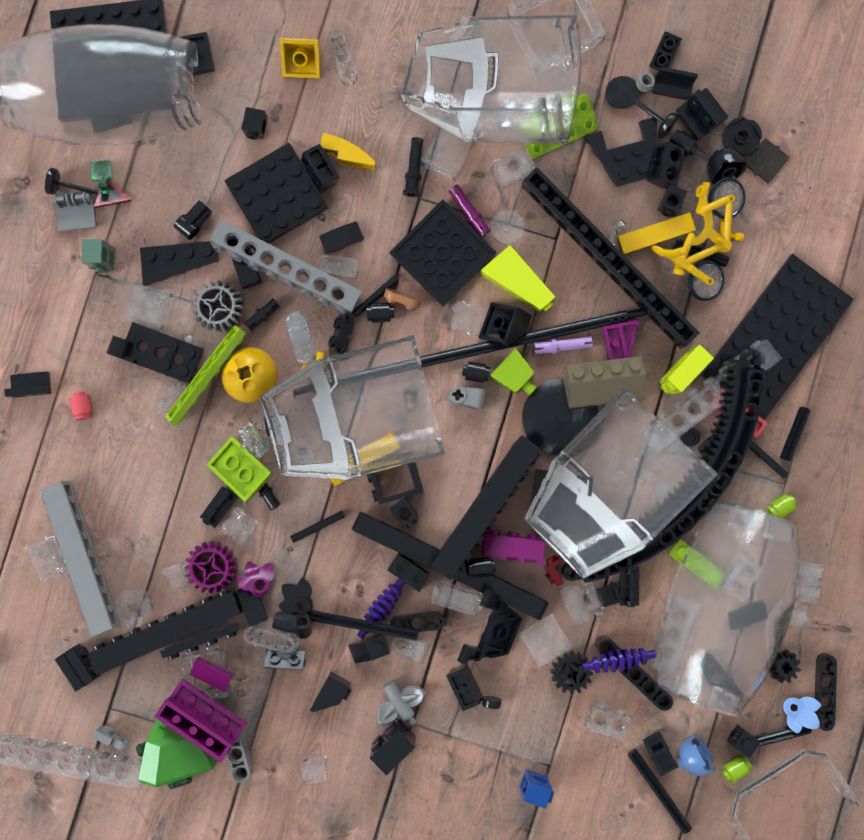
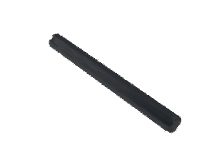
M314 610L308 612L310 620L314 622L415 641L419 635V631L416 629Z

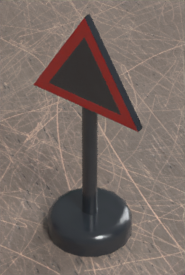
M50 168L45 178L46 194L54 195L58 191L59 186L98 195L94 208L132 201L105 176L100 190L60 181V172L56 168Z

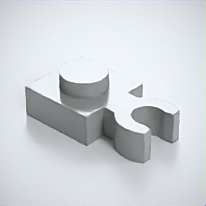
M101 725L92 735V738L108 746L113 745L120 751H123L130 741L125 737L118 736L119 733L107 725Z

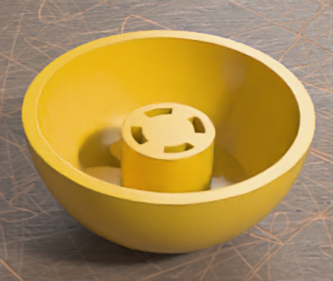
M243 347L235 350L221 368V381L224 389L232 398L243 403L262 401L266 398L265 394L274 389L277 383L278 372L274 360L268 353L259 348Z

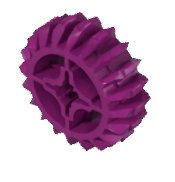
M210 541L208 545L206 542H203L201 547L199 545L195 546V551L189 552L192 558H186V562L190 563V565L184 567L186 570H190L189 573L185 574L186 577H192L189 583L196 582L194 589L202 586V593L208 588L209 594H212L214 589L218 593L221 591V587L223 589L228 588L227 583H233L231 577L237 575L236 572L232 571L238 568V565H232V562H235L237 558H230V555L234 552L230 551L227 553V545L221 549V542H217L216 545L214 541ZM213 552L208 561L199 560L203 553ZM220 556L225 562V567L219 563ZM211 563L212 567L215 568L212 571H210V567L208 566ZM197 568L203 571V578L200 576ZM214 574H224L219 582H210Z

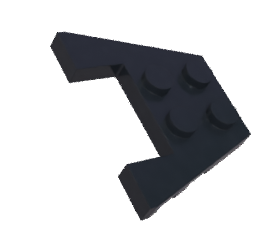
M652 117L639 122L642 141L608 150L602 131L585 135L586 143L590 145L596 158L598 157L604 170L616 187L648 178L656 145L657 120Z
M488 588L484 592L480 605L491 609L492 613L488 618V623L481 635L478 647L463 644L457 659L462 664H467L471 660L475 662L481 661L485 657L495 658L508 655L522 622V618L511 607L507 606L496 593Z

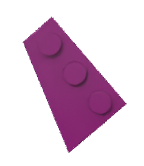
M490 529L489 533L484 532L482 557L489 556L493 559L515 560L521 563L533 562L543 566L545 541L538 538L539 535L527 534V537L519 536L518 532L508 531V535L500 534V530Z

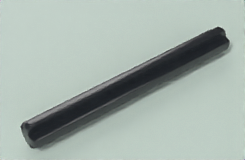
M632 749L628 753L631 761L683 834L690 832L692 827L637 749Z

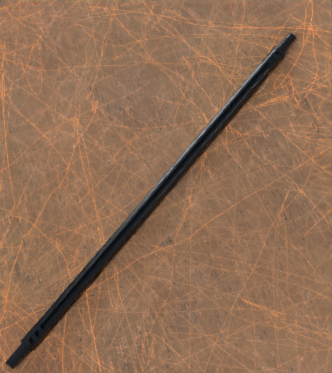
M645 308L628 312L624 310L531 331L509 345L487 341L337 375L338 385L336 387L627 322L628 319L645 316L646 311ZM327 377L329 378L328 381L330 383V387H332L333 380L331 379V377ZM309 381V384L291 387L292 395L308 391L315 392L311 381Z

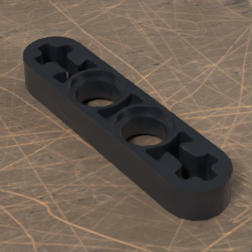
M821 653L817 656L815 671V699L820 704L823 697L827 696L830 699V703L827 706L823 707L821 705L814 712L820 722L819 728L823 731L832 730L835 726L837 661L835 657L827 653ZM829 660L830 664L823 665V661ZM824 677L830 678V684L827 687H823L821 684ZM825 718H827V719H828V722H825V724H822V723H821V720H824Z

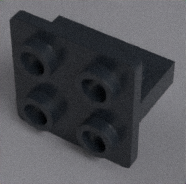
M704 88L702 91L698 89L687 102L676 109L677 114L697 140L728 118L726 112L707 88Z

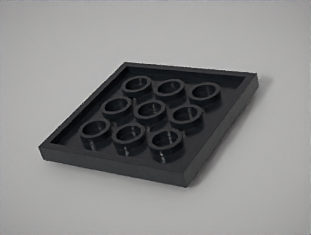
M290 142L224 180L258 239L268 244L328 209L327 204Z
M442 199L389 254L444 307L497 252Z

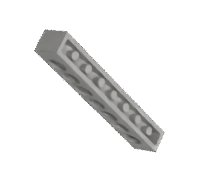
M220 220L210 239L212 248L217 252H226L231 255L230 257L237 262L242 260L248 263V266L255 271L262 270L269 278L273 280L279 279L283 281L285 286L291 289L295 287L301 290L303 295L319 299L318 302L322 305L335 307V310L340 314L347 313L350 315L362 292L223 220ZM232 239L238 242V244L233 247L229 246L227 243L229 240ZM252 248L256 253L250 256L245 251ZM270 257L273 259V263L267 265L263 262V259ZM288 266L291 271L285 274L281 272L280 268ZM305 275L308 277V281L300 282L298 276ZM317 284H323L326 289L324 291H318L315 288V286ZM335 292L341 293L342 296H343V299H341V300H336V299H334L333 293H335Z

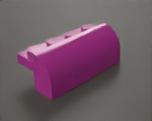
M185 679L179 682L171 696L163 702L154 716L220 763L248 724L245 720Z

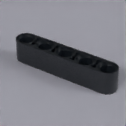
M600 636L595 641L596 649L600 654L604 653L606 659L607 652L612 651L614 657L615 650L620 649L622 653V649L608 636ZM609 642V648L601 650L602 643ZM633 663L632 669L627 670L624 664V671L620 673L657 708L662 711L672 708L673 698L648 673L640 666L634 667ZM638 669L637 675L630 677V671ZM652 682V687L649 690H644L645 684ZM661 696H666L664 703H658Z

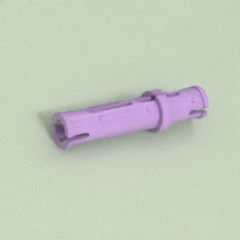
M592 337L557 341L551 339L549 342H535L534 348L541 349H534L535 355L551 352L552 354H557L560 351L592 348L593 343H585L592 342Z

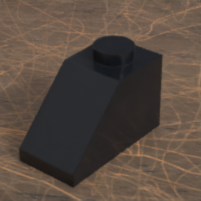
M375 634L348 645L355 663L372 661L391 652L386 635Z
M330 672L310 711L316 712L340 705L342 699L347 700L351 689H349L351 682Z

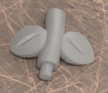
M395 680L388 682L383 686V689L389 700L381 703L377 713L379 725L390 724L397 720L399 715L403 721L407 720L410 726L415 724L416 720L413 717L415 713L412 708L421 704L426 695L425 691L418 686L410 685L400 692Z

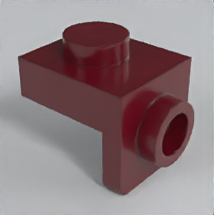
M552 555L545 560L546 563L543 565L548 572L545 576L551 585L555 583L559 587L564 582L554 566L562 562L563 558L560 555L557 557Z

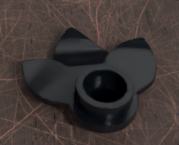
M301 578L297 585L291 583L282 584L281 590L285 600L278 607L284 613L292 614L297 612L299 614H307L312 610L313 601L310 598L312 588L306 579ZM301 601H305L307 603V607H301Z

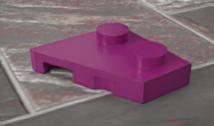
M639 320L602 327L608 360L630 358L635 334L640 323Z

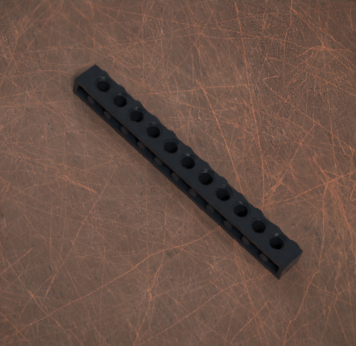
M538 167L523 180L521 187L640 309L645 308L646 315L680 349L686 347L700 333Z

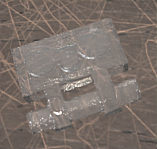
M582 581L584 585L582 589H579L577 583L558 590L573 627L592 620L589 614L591 611L595 612L596 617L604 615L601 609V602L598 601L595 594V586L591 582L584 583ZM588 594L591 604L586 605L582 596Z

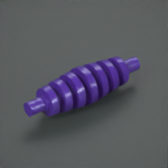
M398 579L396 583H390L388 585L390 591L387 589L382 591L386 595L385 597L381 594L378 595L377 599L380 602L374 600L372 605L375 608L370 606L368 609L372 615L366 613L364 618L368 621L380 623L378 621L380 620L383 622L386 619L384 615L389 616L391 614L387 607L392 610L394 609L395 605L391 601L398 602L399 598L396 594L402 595L401 588L405 582ZM360 630L357 636L363 639L369 632Z
M631 648L630 653L628 649H622L621 653L620 649H617L614 652L615 657L612 651L607 652V659L604 653L600 654V660H598L597 656H594L591 662L583 663L584 671L595 670V673H600V668H602L603 672L607 673L608 667H610L611 672H616L617 665L619 672L624 671V664L627 670L632 669V663L634 667H638L639 661L642 665H645L648 659L656 658L655 650L645 651L644 648H638L637 653L635 648Z

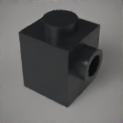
M738 724L731 731L727 739L734 748L751 758L761 743L754 735Z

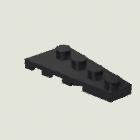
M210 241L140 248L143 286L146 287L151 285V283L166 280L168 277L180 275L191 269L219 261L218 252L212 248L213 246Z
M238 623L161 650L162 659L167 657L169 661L180 657L179 652L187 650V653L199 650L198 645L206 643L207 646L218 643L217 638L223 636L226 639L237 636L236 631L240 630Z

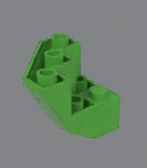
M156 719L145 744L138 780L141 783L156 788L213 770L219 761Z

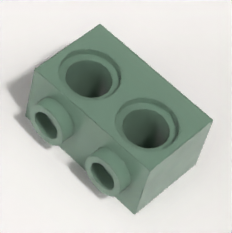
M82 239L81 262L87 265L89 269H94L97 273H107V270H114L115 248L102 239Z

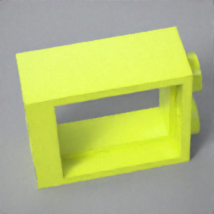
M700 344L690 348L658 381L661 384V389L665 393H671L672 395L683 392L714 357Z

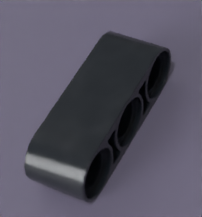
M232 239L229 240L227 244L233 247L236 246L238 242ZM251 248L245 251L247 255H253ZM232 259L243 290L262 284L258 271L251 269L248 263L242 260L237 262Z

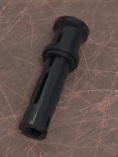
M419 137L411 138L408 172L405 174L406 185L403 190V195L408 197H419L420 195L418 187L419 181H421V174L419 172L423 139Z

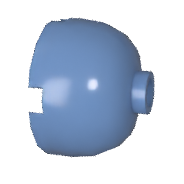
M694 734L681 743L678 763L683 770L686 769L690 774L702 777L715 772L716 768L711 766L714 760L705 742L701 741L700 743L697 739L700 736Z

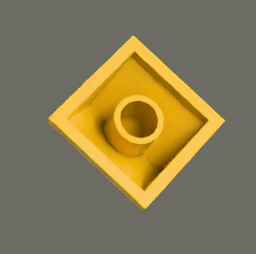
M280 38L282 77L320 79L322 51L319 40Z

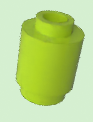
M784 494L769 503L766 510L774 521L777 519L781 520L797 510V501L792 495Z
M742 755L722 766V774L728 782L732 781L735 784L749 775L753 768L748 759Z

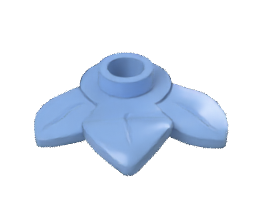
M807 696L801 699L787 698L783 703V710L787 714L789 728L797 734L803 726L809 729L819 728L820 722L814 713L821 707L819 701ZM792 704L797 705L796 711H791L790 706Z

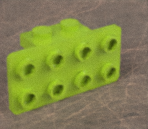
M582 94L571 100L557 97L551 100L552 103L539 105L534 108V111L529 113L531 118L519 124V130L529 158L535 159L598 129L588 94Z

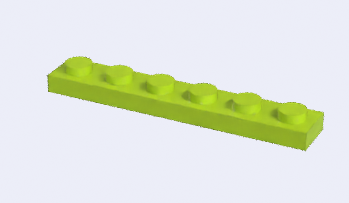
M236 325L231 328L166 414V419L174 426L184 420L186 412L196 404L198 396L208 388L210 380L220 372L222 364L232 356V351L244 340L246 333Z

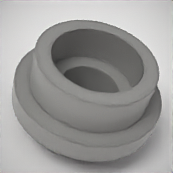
M642 73L636 79V86L642 92L651 91L655 85V79L650 73Z

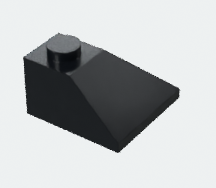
M491 302L478 338L509 345L526 334L532 315L519 307Z

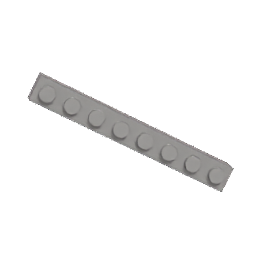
M60 481L41 489V498L46 505L48 519L53 525L55 539L59 542L60 554L65 560L67 574L73 583L74 594L78 597L80 611L86 620L87 631L93 637L121 626L71 481Z

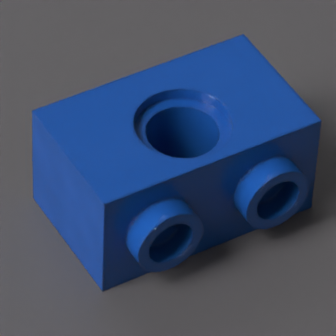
M525 769L520 784L523 801L546 809L547 804L551 803L554 795L548 776Z

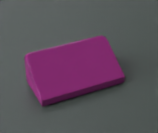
M201 657L195 660L190 672L191 676L223 692L226 691L234 675Z

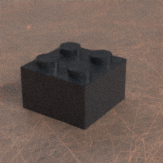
M400 719L396 723L392 722L386 728L387 732L382 737L380 735L376 737L370 749V759L386 776L415 748V734Z

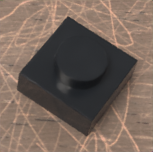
M616 583L596 589L602 608L622 602Z

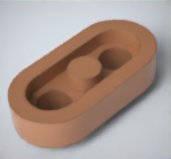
M386 288L384 293L387 302L404 304V307L409 310L420 308L422 303L420 298L397 290Z

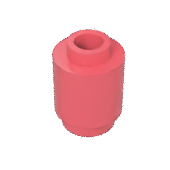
M85 392L73 393V397L69 398L72 416L75 417V420L90 419L92 413L90 396L85 395Z

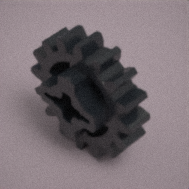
M570 650L569 655H567L563 651V657L561 658L557 655L558 662H552L555 669H550L551 674H554L551 679L553 682H556L555 686L557 688L562 686L563 693L567 689L571 695H573L574 690L581 693L580 688L587 689L585 683L592 682L589 676L593 675V672L591 670L584 671L583 663L587 662L588 658L586 656L581 658L582 654L580 652L574 655L573 650ZM571 660L579 661L581 664H574ZM564 663L562 670L559 671L561 665ZM569 665H570V667L574 670V671H573V673H574V675H573V676H574V679H573L572 676L569 674V673H570V671H569V670H570ZM563 681H570L572 684H566Z

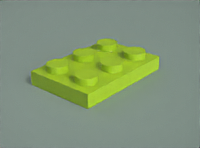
M233 436L228 439L206 464L246 503L255 496L273 475L266 466Z

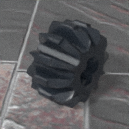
M776 649V655L770 653L769 656L772 659L766 660V663L770 665L766 670L771 673L770 677L777 679L778 682L783 683L785 680L791 683V677L796 679L797 675L795 673L801 671L800 668L796 667L801 662L796 659V654L793 652L789 653L787 649H783L781 652V650Z

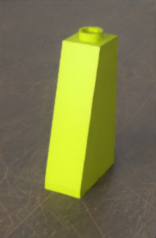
M510 245L480 272L484 278L537 312L543 309L546 312L554 305L552 301L555 299V296Z

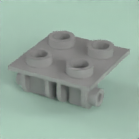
M76 191L54 194V197H51L52 205L56 206L58 231L96 227L92 193Z

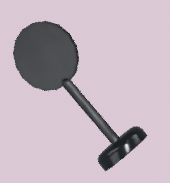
M619 76L613 78L606 87L605 96L611 106L625 109L636 104L662 123L657 133L661 138H664L679 118L677 113H670L666 119H663L637 100L639 89L636 86V82L630 77Z

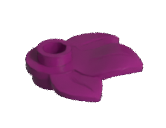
M248 561L244 569L245 576L237 577V584L242 590L251 591L256 597H263L269 592V583L274 578L273 566L271 563H267L260 569L256 564ZM262 585L263 590H257L256 586Z

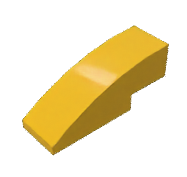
M326 133L322 134L321 147L327 155L338 156L337 160L340 165L376 171V162L359 147L337 136Z

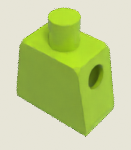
M516 348L489 376L514 394L522 388L530 395L537 388L529 380L534 371Z

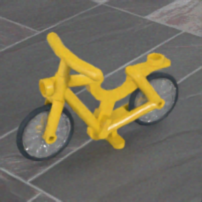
M723 178L716 182L710 191L709 202H707V195L710 183L703 182L697 188L696 196L699 197L695 211L697 214L704 216L705 220L704 229L699 236L695 237L694 233H689L683 247L674 250L663 249L657 245L651 247L652 252L673 261L675 267L672 274L684 276L685 272L689 274L688 288L690 293L700 301H709L719 295L724 286V273L722 268L713 261H702L695 266L692 264L717 252L726 253L732 247L731 241H742L744 239L743 233L731 232L732 218L741 212L746 199L744 187L734 178ZM713 214L720 218L719 234L713 229ZM707 238L716 244L687 257L692 245H699Z

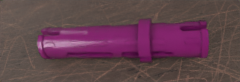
M458 184L453 186L457 194L450 188L449 194H451L469 219L468 223L474 226L481 237L486 236L482 228L487 234L491 230L482 220L481 213H477Z

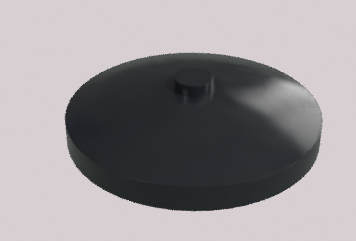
M563 379L550 380L539 385L527 397L523 406L522 425L526 436L532 443L541 448V451L551 455H569L580 451L590 443L598 428L599 411L597 406L569 409Z

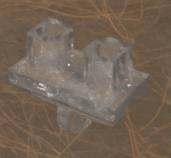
M251 420L239 430L244 441L240 447L242 450L248 447L251 453L253 452L256 458L259 459L271 450L274 442L269 437L264 439L260 434L264 431L260 422L253 423Z

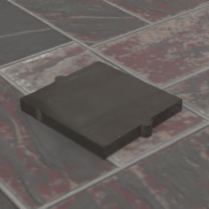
M765 138L746 163L755 176L758 175L765 182L769 183L790 157L781 151L779 146H775Z

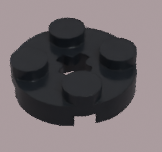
M738 117L729 122L721 135L722 143L725 148H735L743 156H748L759 147L762 131L754 120L750 121L745 119L746 117ZM738 133L746 135L744 141L738 139Z

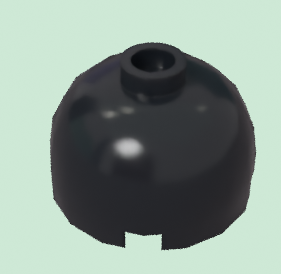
M735 148L717 149L707 162V174L713 184L723 178L735 176L737 179L747 168L745 157ZM724 182V183H722V184H720V185H725V184H728V183H730V182Z

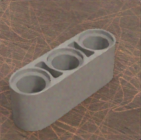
M244 730L227 754L233 779L238 783L246 782L253 772V763ZM234 749H240L242 755H236ZM239 768H245L247 774L240 773Z

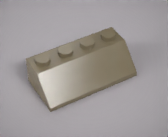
M642 356L566 365L562 372L569 409L645 399L646 372Z

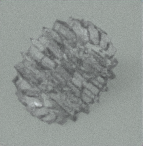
M295 311L286 316V325L297 361L299 363H308L316 360V346L306 314L303 311Z

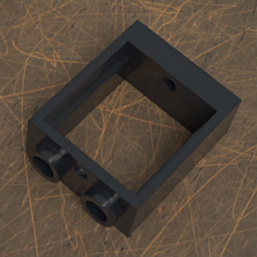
M413 454L368 467L369 472H366L369 483L373 482L375 489L372 490L373 499L375 502L378 501L379 505L424 492ZM407 461L415 489L383 498L375 470Z

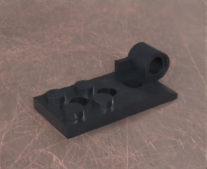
M132 322L126 340L113 335L106 353L190 384L204 349ZM145 341L148 347L145 351L141 352L139 344ZM159 348L165 349V356L163 358H158L156 355ZM178 354L183 356V362L180 365L174 363V357Z

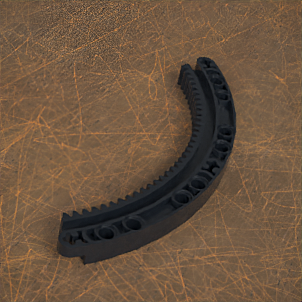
M751 348L744 349L740 354V360L728 359L722 363V365L727 367L722 373L727 374V376L722 378L726 384L722 385L721 388L726 391L720 393L724 397L723 400H719L723 407L717 408L721 414L715 415V418L719 421L713 422L716 429L710 430L713 434L712 437H707L710 444H704L707 450H701L703 457H697L699 464L693 463L695 470L688 471L691 475L690 477L684 476L685 483L679 482L680 489L674 488L675 495L669 493L670 500L664 498L665 504H657L658 510L652 508V515L646 513V519L639 518L640 524L654 536L645 545V548L622 559L620 562H615L587 576L578 561L568 551L571 561L564 563L561 568V572L566 580L576 581L582 579L584 583L627 571L673 545L712 509L742 464L759 418L765 385V369L761 367V355L757 350ZM750 354L754 355V357L751 358L750 361L747 360V357H749ZM753 383L752 389L749 390L750 384ZM749 406V411L745 413L746 408ZM721 475L720 479L716 481V478ZM685 517V520L680 523V520ZM635 526L631 527L645 543L647 538L645 539L642 531L640 532ZM614 532L612 538L608 534L606 535V540L599 537L598 543L593 539L591 545L587 541L584 547L580 543L577 544L579 548L577 554L585 562L589 570L626 549ZM570 568H573L574 571H572V574L569 575L568 572L570 571Z

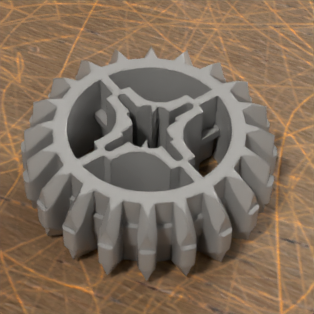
M217 280L216 286L213 281H210V287L203 284V291L197 289L200 295L193 296L197 303H192L191 306L197 308L192 311V314L197 315L195 320L197 322L201 321L200 326H206L209 331L214 329L215 332H219L221 328L225 332L226 325L231 329L233 327L232 322L239 323L236 317L243 316L238 311L244 310V307L238 304L242 303L243 299L238 298L240 292L235 291L236 288L233 285L229 287L228 282L222 285V282ZM220 292L215 298L207 299L211 294ZM226 294L231 298L232 308L226 306ZM204 304L210 308L209 319L205 315ZM211 304H214V305H216V304L219 305V304H220V305H221L223 308H225V309H222V308H217V309H216V308H214V306L211 305ZM224 313L229 314L223 320L216 321V319H219L220 315Z

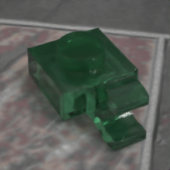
M110 160L90 162L93 182L98 181L101 194L109 193L107 180H113Z

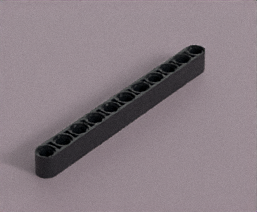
M359 512L351 528L354 532L429 567L440 549L362 512ZM466 562L461 564L460 568L462 571L454 580L481 593H484L486 588L496 593L506 605L538 620L542 619L549 604L548 601L495 575L475 579L468 577L465 566Z

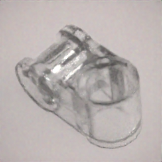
M393 637L392 640L393 650L396 653L418 663L424 662L430 648L428 642L419 638L415 641ZM404 640V644L399 647L398 642Z

